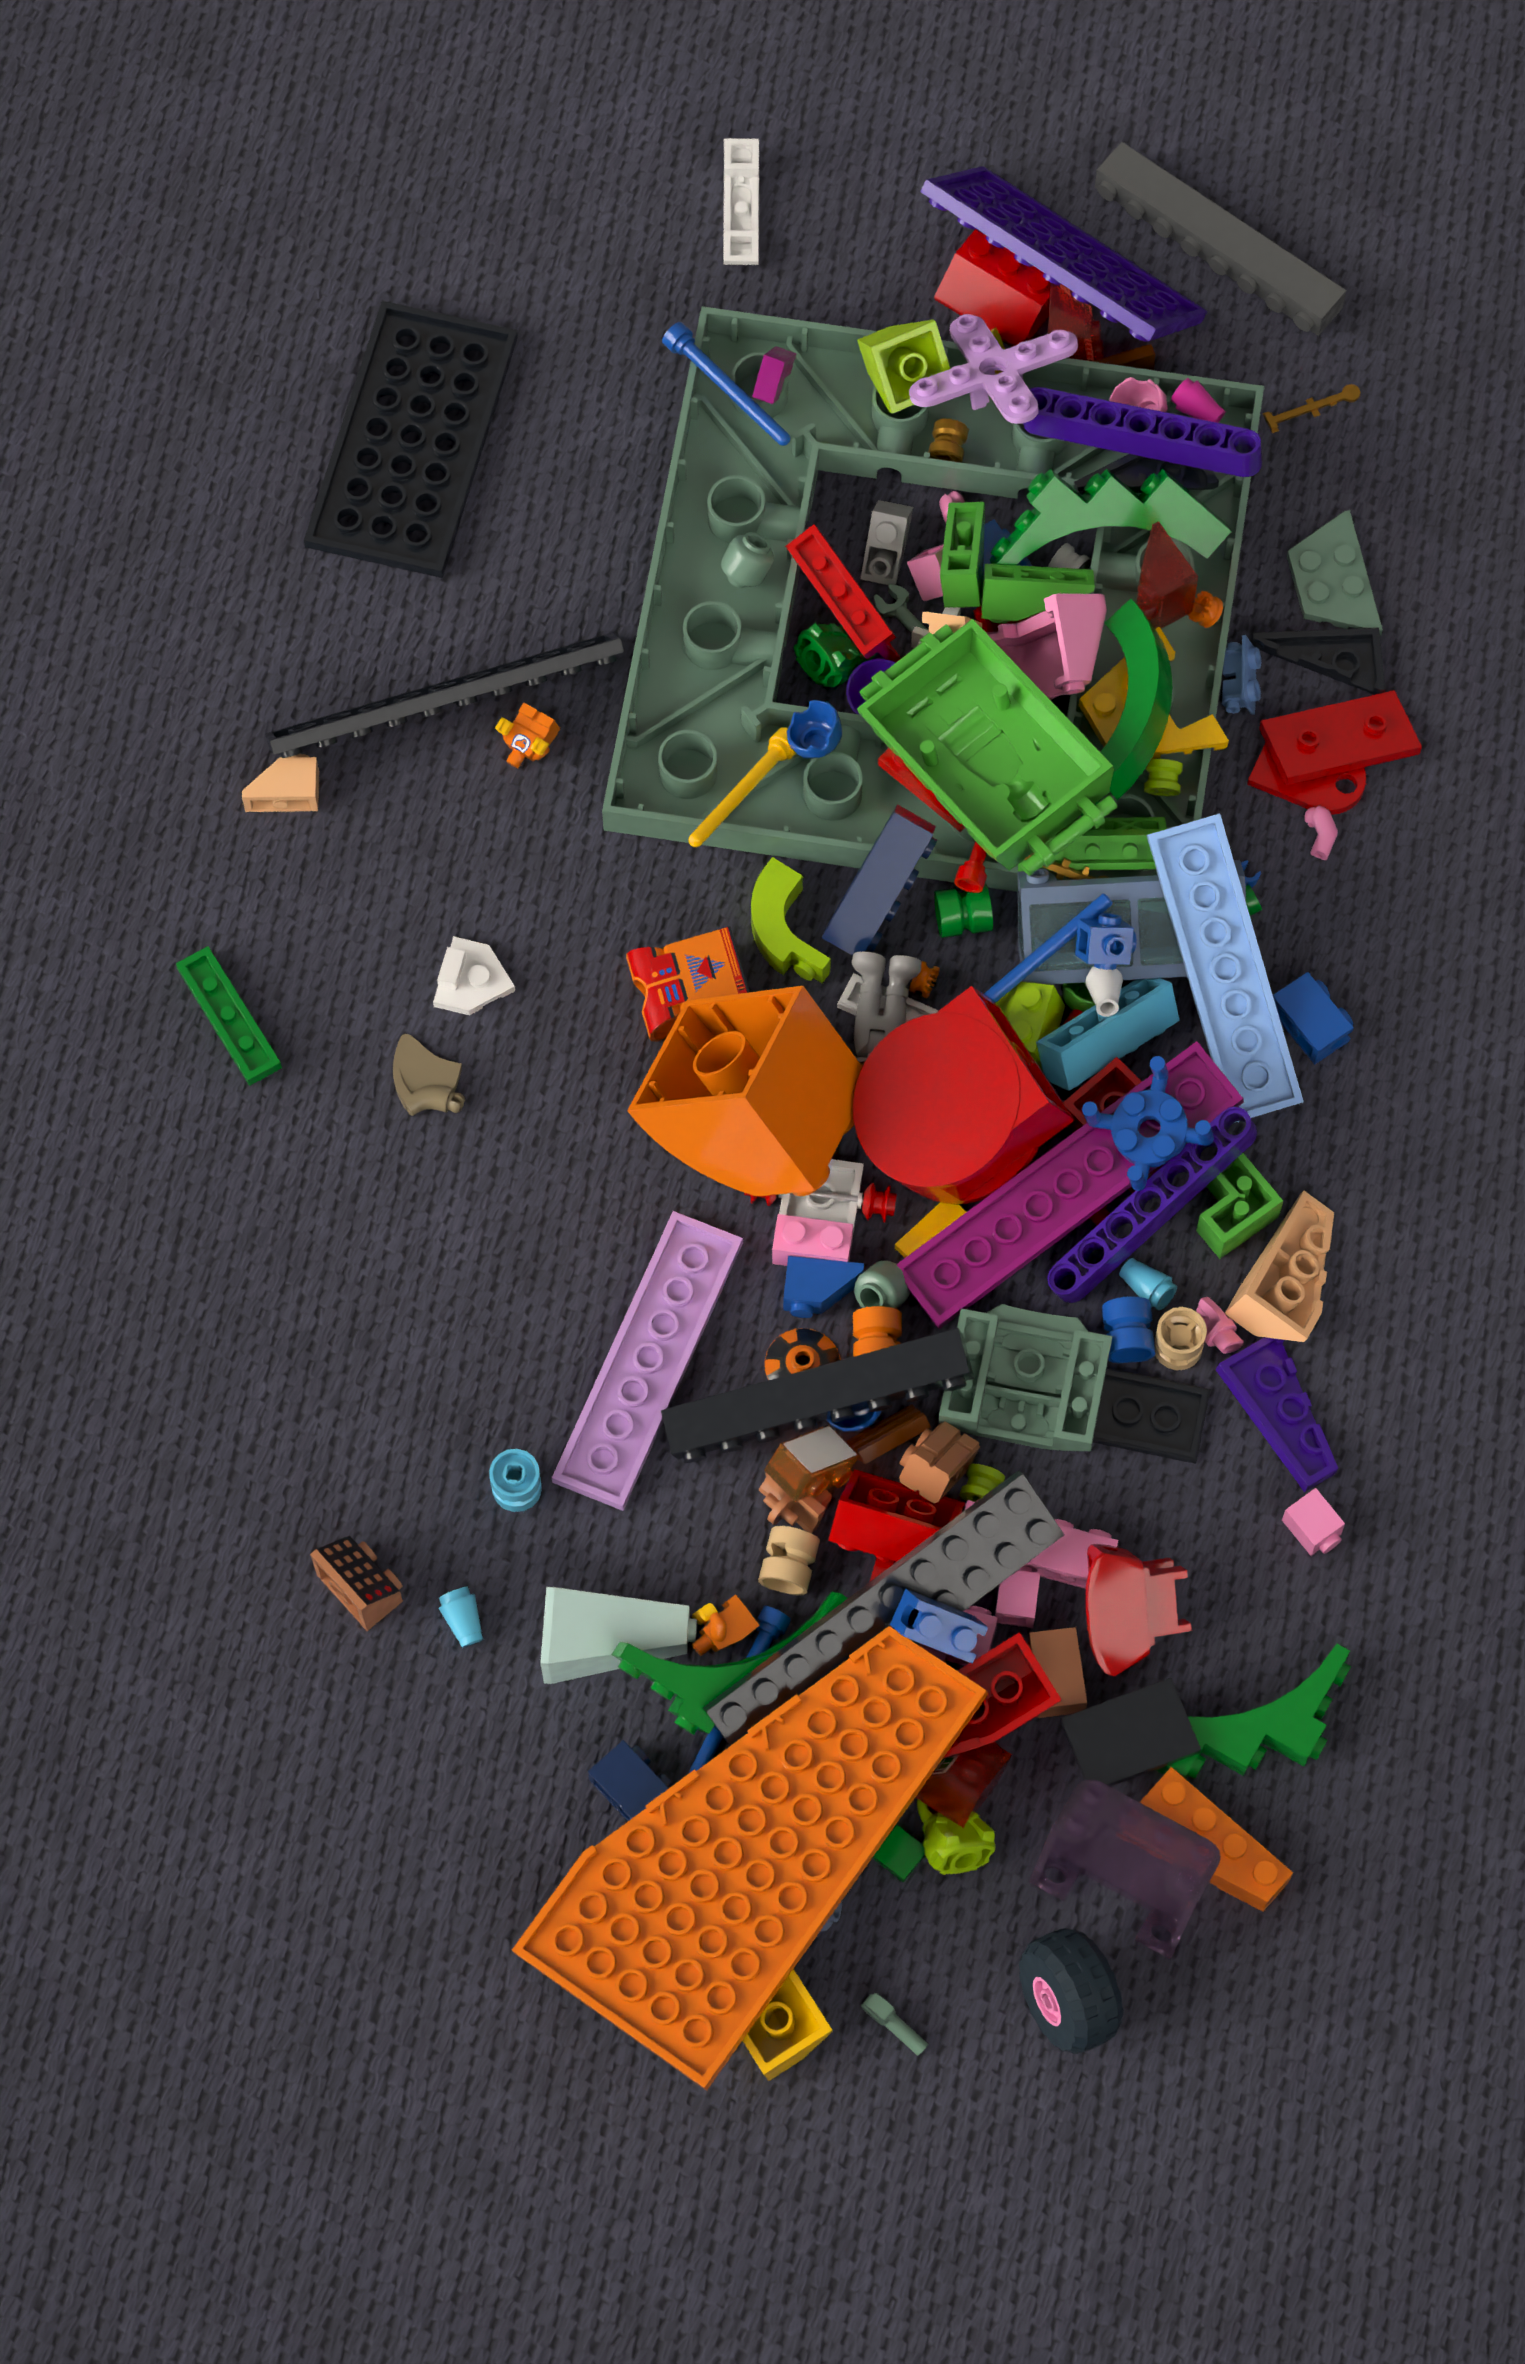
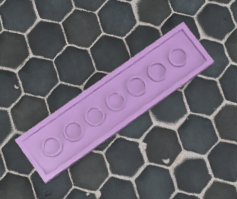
M675 1211L672 1212L555 1469L552 1483L619 1510H624L663 1423L661 1410L670 1408L743 1245V1238Z

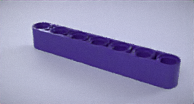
M1043 387L1029 389L1038 402L1039 412L1034 419L1023 423L1029 433L1239 477L1253 476L1262 467L1261 439L1253 430Z
M1229 1107L1222 1111L1210 1122L1214 1140L1210 1145L1187 1143L1177 1156L1175 1155L1147 1180L1146 1187L1143 1190L1132 1193L1053 1265L1047 1279L1048 1285L1058 1298L1068 1303H1075L1083 1299L1248 1149L1257 1136L1256 1125L1248 1112L1240 1107ZM1237 1121L1246 1122V1127L1242 1133L1238 1135L1229 1134V1128L1233 1123ZM1208 1147L1218 1148L1217 1155L1209 1161L1200 1159L1204 1149ZM1182 1172L1189 1173V1179L1186 1184L1180 1187L1172 1186L1173 1178L1177 1174ZM1152 1198L1161 1199L1160 1207L1156 1211L1144 1212V1207L1148 1200ZM1132 1224L1133 1229L1129 1236L1116 1238L1117 1229L1121 1225ZM1097 1249L1104 1250V1257L1097 1264L1088 1263V1257L1091 1252ZM1076 1275V1282L1073 1287L1067 1290L1060 1289V1282L1065 1276Z

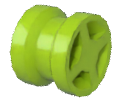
M1151 759L1146 766L1149 777L1144 783V792L1158 796L1179 795L1181 793V785L1178 783V775L1182 773L1183 764L1168 759Z
M971 1464L966 1473L969 1479L967 1484L962 1486L960 1497L966 1502L967 1500L976 1502L977 1499H981L1005 1480V1476L992 1467Z

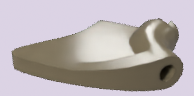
M402 1035L394 1056L393 1079L397 1095L404 1108L411 1116L427 1109L446 1113L450 1110L453 1113H459L464 1106L465 1098L463 1094L455 1093L462 1072V1064L441 1059L427 1050L411 1035Z

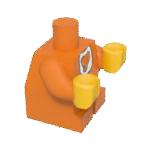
M524 702L513 723L501 717L495 727L499 733L503 734V739L507 746L512 749L506 762L517 769L525 757L534 762L547 755L550 751L549 745L560 731V727L554 719Z
M736 1594L722 1604L725 1609L718 1613L712 1603H708L692 1614V1618L697 1619L698 1625L704 1624V1627L699 1631L702 1636L692 1643L693 1648L700 1656L704 1655L711 1648L714 1652L731 1646L741 1641L760 1626Z

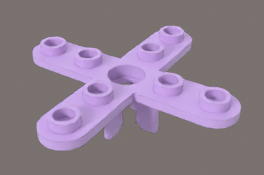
M972 314L961 315L951 323L950 334L968 363L955 366L930 377L919 379L909 389L910 400L916 406L930 407L970 393L972 409L977 410L986 406L990 396L1005 420L1015 424L1029 422L1037 416L1039 408L1037 400L1023 380V373L1072 356L1078 349L1077 337L1069 331L1055 330L1047 335L1003 350L982 318ZM994 370H1000L1003 372L995 375Z

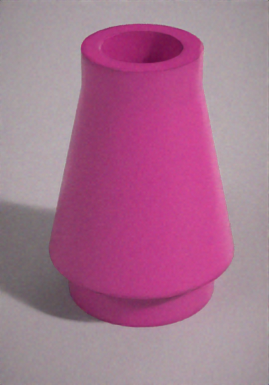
M1189 378L1185 379L1171 398V401L1176 405V410L1196 419L1219 423L1226 412L1216 403L1198 380L1193 382Z

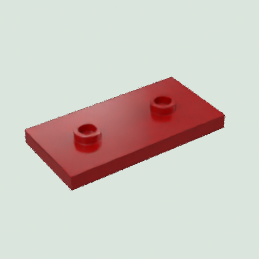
M1395 690L1262 720L1259 726L1260 732L1285 785L1419 755L1422 749L1421 743Z

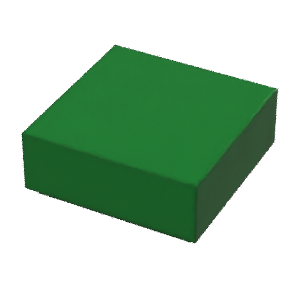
M896 1825L875 1853L873 1859L904 1882L924 1858L925 1851L923 1844Z

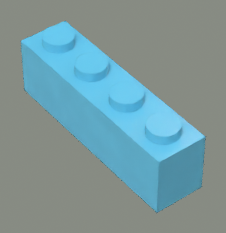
M1162 978L1136 979L1121 988L1118 1002L1119 1009L1115 1015L1110 1017L1101 1016L1097 1013L1096 1005L1038 1040L1036 1043L1042 1070L1048 1081L1068 1091L1079 1087L1085 1080L1098 1073L1116 1057L1120 1059L1126 1054L1134 1052L1140 1045L1164 1033L1167 1028L1180 1021L1172 983Z

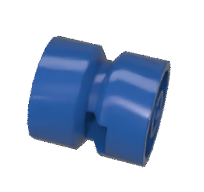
M1121 1297L1109 1300L1102 1305L1104 1329L1109 1331L1106 1335L1112 1336L1109 1361L1113 1363L1143 1362L1156 1355L1154 1333L1148 1329L1150 1322L1153 1320L1150 1300L1142 1297Z

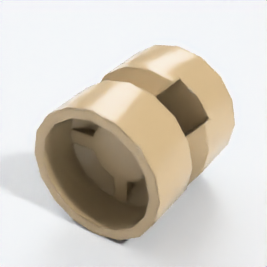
M1186 1307L1172 1308L1163 1314L1158 1322L1155 1335V1356L1161 1364L1169 1369L1178 1371L1188 1369L1197 1363L1201 1357L1207 1334L1206 1323L1201 1315L1193 1309Z
M775 1526L771 1528L766 1551L771 1556L763 1560L758 1579L759 1583L770 1590L787 1594H807L812 1570L808 1565L815 1562L820 1539L810 1532L794 1527Z

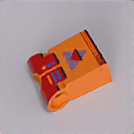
M730 926L667 944L663 949L642 947L631 950L626 955L633 983L645 996L642 1015L649 1039L653 1042H658L667 1037L686 1000L749 993Z

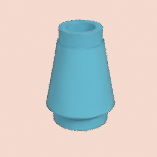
M1134 1258L1129 1259L1120 1270L1119 1276L1124 1279L1139 1297L1150 1300L1151 1308L1155 1307L1157 1310L1165 1308L1177 1291V1286L1172 1283V1277L1138 1262Z
M462 1587L440 1596L441 1607L438 1609L460 1642L461 1647L464 1648L482 1641L483 1636L481 1634L482 1630L475 1594H470L468 1587Z

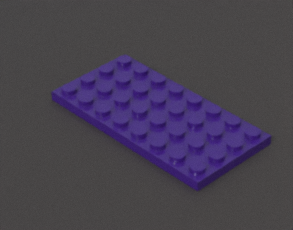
M984 166L927 179L920 191L930 198L929 203L942 211L949 210L958 216L957 221L961 225L973 230L978 229L987 235L986 240L989 243L1015 253L1014 258L1018 262L1029 267L1035 266L1044 272L1043 277L1047 281L1056 285H1064L1072 291L1071 295L1075 299L1085 304L1091 303L1101 309L1100 314L1104 318L1115 323L1121 322L1130 328L1129 333L1141 341H1152L1198 325L1203 321L1208 312Z

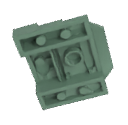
M1001 1304L987 1313L961 1309L957 1328H959L964 1336L974 1379L967 1380V1386L961 1389L944 1391L939 1412V1423L946 1421L958 1430L972 1435L1035 1448L1061 1451H1091L1112 1336L1088 1332L1082 1322L1076 1317L1040 1313Z

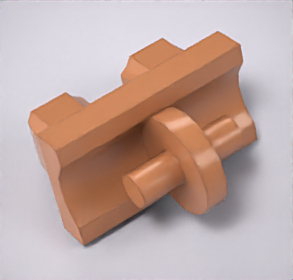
M793 1461L780 1468L773 1464L766 1471V1478L759 1488V1491L766 1496L763 1502L772 1509L767 1520L775 1525L784 1519L791 1526L797 1523L807 1532L813 1533L819 1526L824 1512L829 1506L832 1499L831 1493L818 1485L809 1493L804 1490L800 1484L805 1474Z

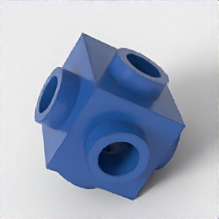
M1102 913L1099 914V919H1078L1075 955L1087 964H1094V967L1104 970H1114L1117 968V964L1130 965L1131 953H1134L1136 949L1137 939L1134 928L1123 921L1122 916Z

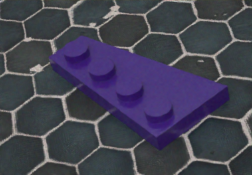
M1264 1337L1219 1363L1216 1371L1299 1486L1306 1492L1335 1475L1338 1466L1320 1424H1316L1310 1410L1311 1402L1307 1393L1302 1391L1296 1377L1297 1369L1292 1357L1288 1358L1283 1346L1284 1340Z

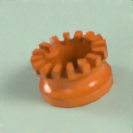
M1201 591V594H1197V598H1193L1195 602L1190 603L1192 607L1188 608V611H1190L1188 616L1190 620L1198 622L1202 627L1210 628L1220 618L1223 602L1221 599L1213 597L1209 592Z
M921 961V972L912 979L909 991L913 993L920 991L922 997L928 998L932 991L930 986L934 987V984L931 982L937 981L936 978L939 975L940 968L937 966L929 968L927 962Z

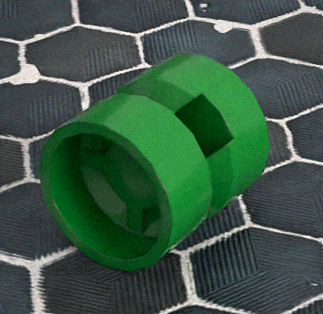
M986 883L982 892L979 893L967 891L959 893L955 888L934 891L935 913L941 938L962 936L964 929H969L972 934L993 931L992 906Z

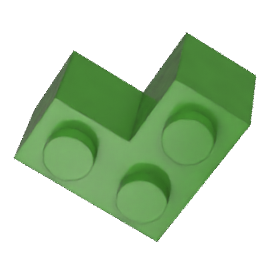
M1242 1153L1206 1186L1219 1202L1200 1214L1196 1231L1217 1257L1221 1259L1276 1220L1280 1215L1283 1200L1245 1154Z

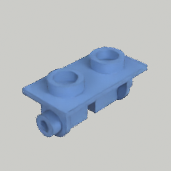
M1242 635V645L1237 642L1227 644L1223 675L1225 677L1236 676V679L1223 681L1222 705L1226 707L1225 710L1228 713H1237L1240 711V707H1246L1251 714L1255 715V702L1260 701L1261 697L1260 685L1256 680V669L1261 668V655L1259 649L1252 645L1246 635Z

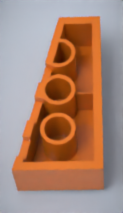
M1172 1767L1119 1824L1116 1834L1124 1840L1131 1841L1146 1849L1147 1852L1181 1867L1193 1876H1198L1217 1886L1218 1889L1262 1912L1286 1887L1293 1875L1289 1868Z

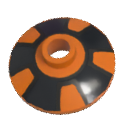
M807 1328L793 1329L778 1336L768 1348L765 1356V1373L768 1380L840 1361L841 1359L835 1344L826 1335ZM805 1355L810 1359V1362L807 1365H799L796 1362V1358Z

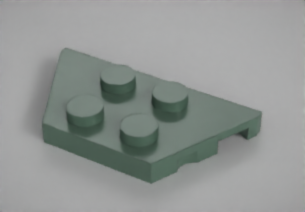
M1350 510L1344 511L1291 548L1287 553L1303 619L1320 623L1329 622L1336 627L1348 629V627L1379 628L1381 635L1383 629Z

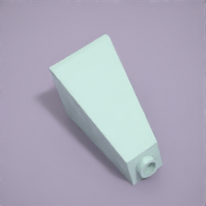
M547 1587L541 1650L543 1681L546 1684H553L619 1669L618 1665L621 1661L611 1654L620 1641L629 1643L660 1659L687 1654L688 1642L696 1641L697 1619H690L689 1606Z

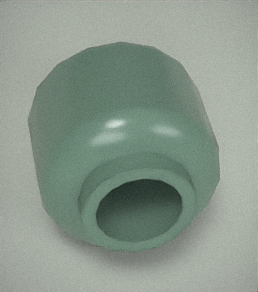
M752 532L733 538L721 561V567L727 575V580L738 588L759 586L764 581L774 562L771 545L764 537Z
M878 1261L859 1275L854 1287L855 1297L861 1308L884 1306L897 1309L910 1295L902 1270L896 1263L891 1261Z

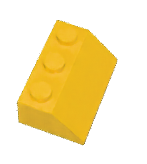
M793 1969L745 2036L743 2043L763 2075L770 2081L803 2060L833 2030Z

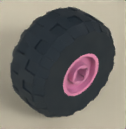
M1066 1928L1045 1934L1027 1945L1019 1962V1977L1030 2012L1044 2036L1055 2047H1059L1060 2050L1078 2054L1094 2049L1115 2037L1122 2024L1121 2019L1124 2016V2008L1122 2007V1996L1116 1982L1117 1979L1105 1955L1097 1947L1098 1945L1088 1938L1085 1933Z

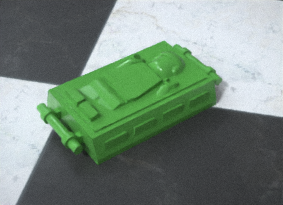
M973 619L955 633L945 624L934 634L929 632L920 639L921 644L885 672L880 670L871 677L872 682L859 691L866 702L857 708L858 713L870 724L874 732L891 751L903 760L905 766L918 780L935 794L937 800L959 824L962 823L970 836L991 858H994L1010 871L1027 856L1034 853L1021 864L1025 873L1031 876L1042 866L1047 868L1055 862L1056 855L1092 827L1097 829L1105 822V817L1118 807L1109 795L1096 806L1094 805L1110 791L1114 772L1113 765ZM1083 813V816H1082V817H1080L1078 820H1076L1073 824H1071L1069 827H1067L1064 831H1062L1059 835H1057L1055 838H1053V839H1052L1050 842H1048L1046 845L1044 844V843L1047 842L1050 838H1052L1054 835H1056L1059 831H1061L1064 827H1066L1068 824H1070L1073 820H1075L1078 816H1080V815Z

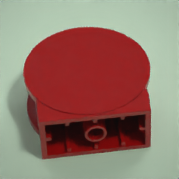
M970 986L938 1012L914 1018L885 1036L865 1061L857 1079L853 1098V1119L856 1134L869 1159L886 1175L912 1191L930 1200L946 1204H966L985 1199L1027 1168L1038 1148L1074 1121V1118L1000 1007L973 986Z

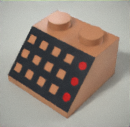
M349 1535L317 1548L310 1554L317 1576L366 1631L370 1630L403 1602L399 1590L403 1587L401 1582L389 1569L384 1572L381 1571L374 1563L377 1560V1556L364 1541L357 1544Z

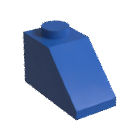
M788 1256L783 1310L790 1311L792 1316L798 1318H810L813 1316V1313H824L854 1290L856 1280L864 1272V1263Z

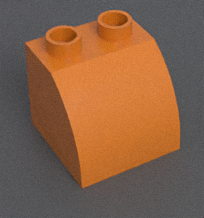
M804 986L686 1000L627 1111L640 1127L669 1153L701 1174L721 1184L753 1196L793 1193L795 1196H806L818 1190L827 1181L830 1174L828 1165L843 1135L854 1126L853 1098L862 1065Z

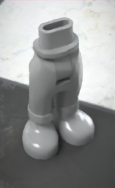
M855 952L853 954L852 966L862 975L864 982L860 984V999L854 1024L855 1051L858 1057L857 1060L862 1067L878 1043L891 1031L905 1023L906 1000L909 991L906 986L911 979L921 972V960L903 955L890 958L888 970L889 986L886 989L885 1009L883 1016H879L880 997L882 996L883 988L881 983L885 972L886 959L882 955L872 952Z

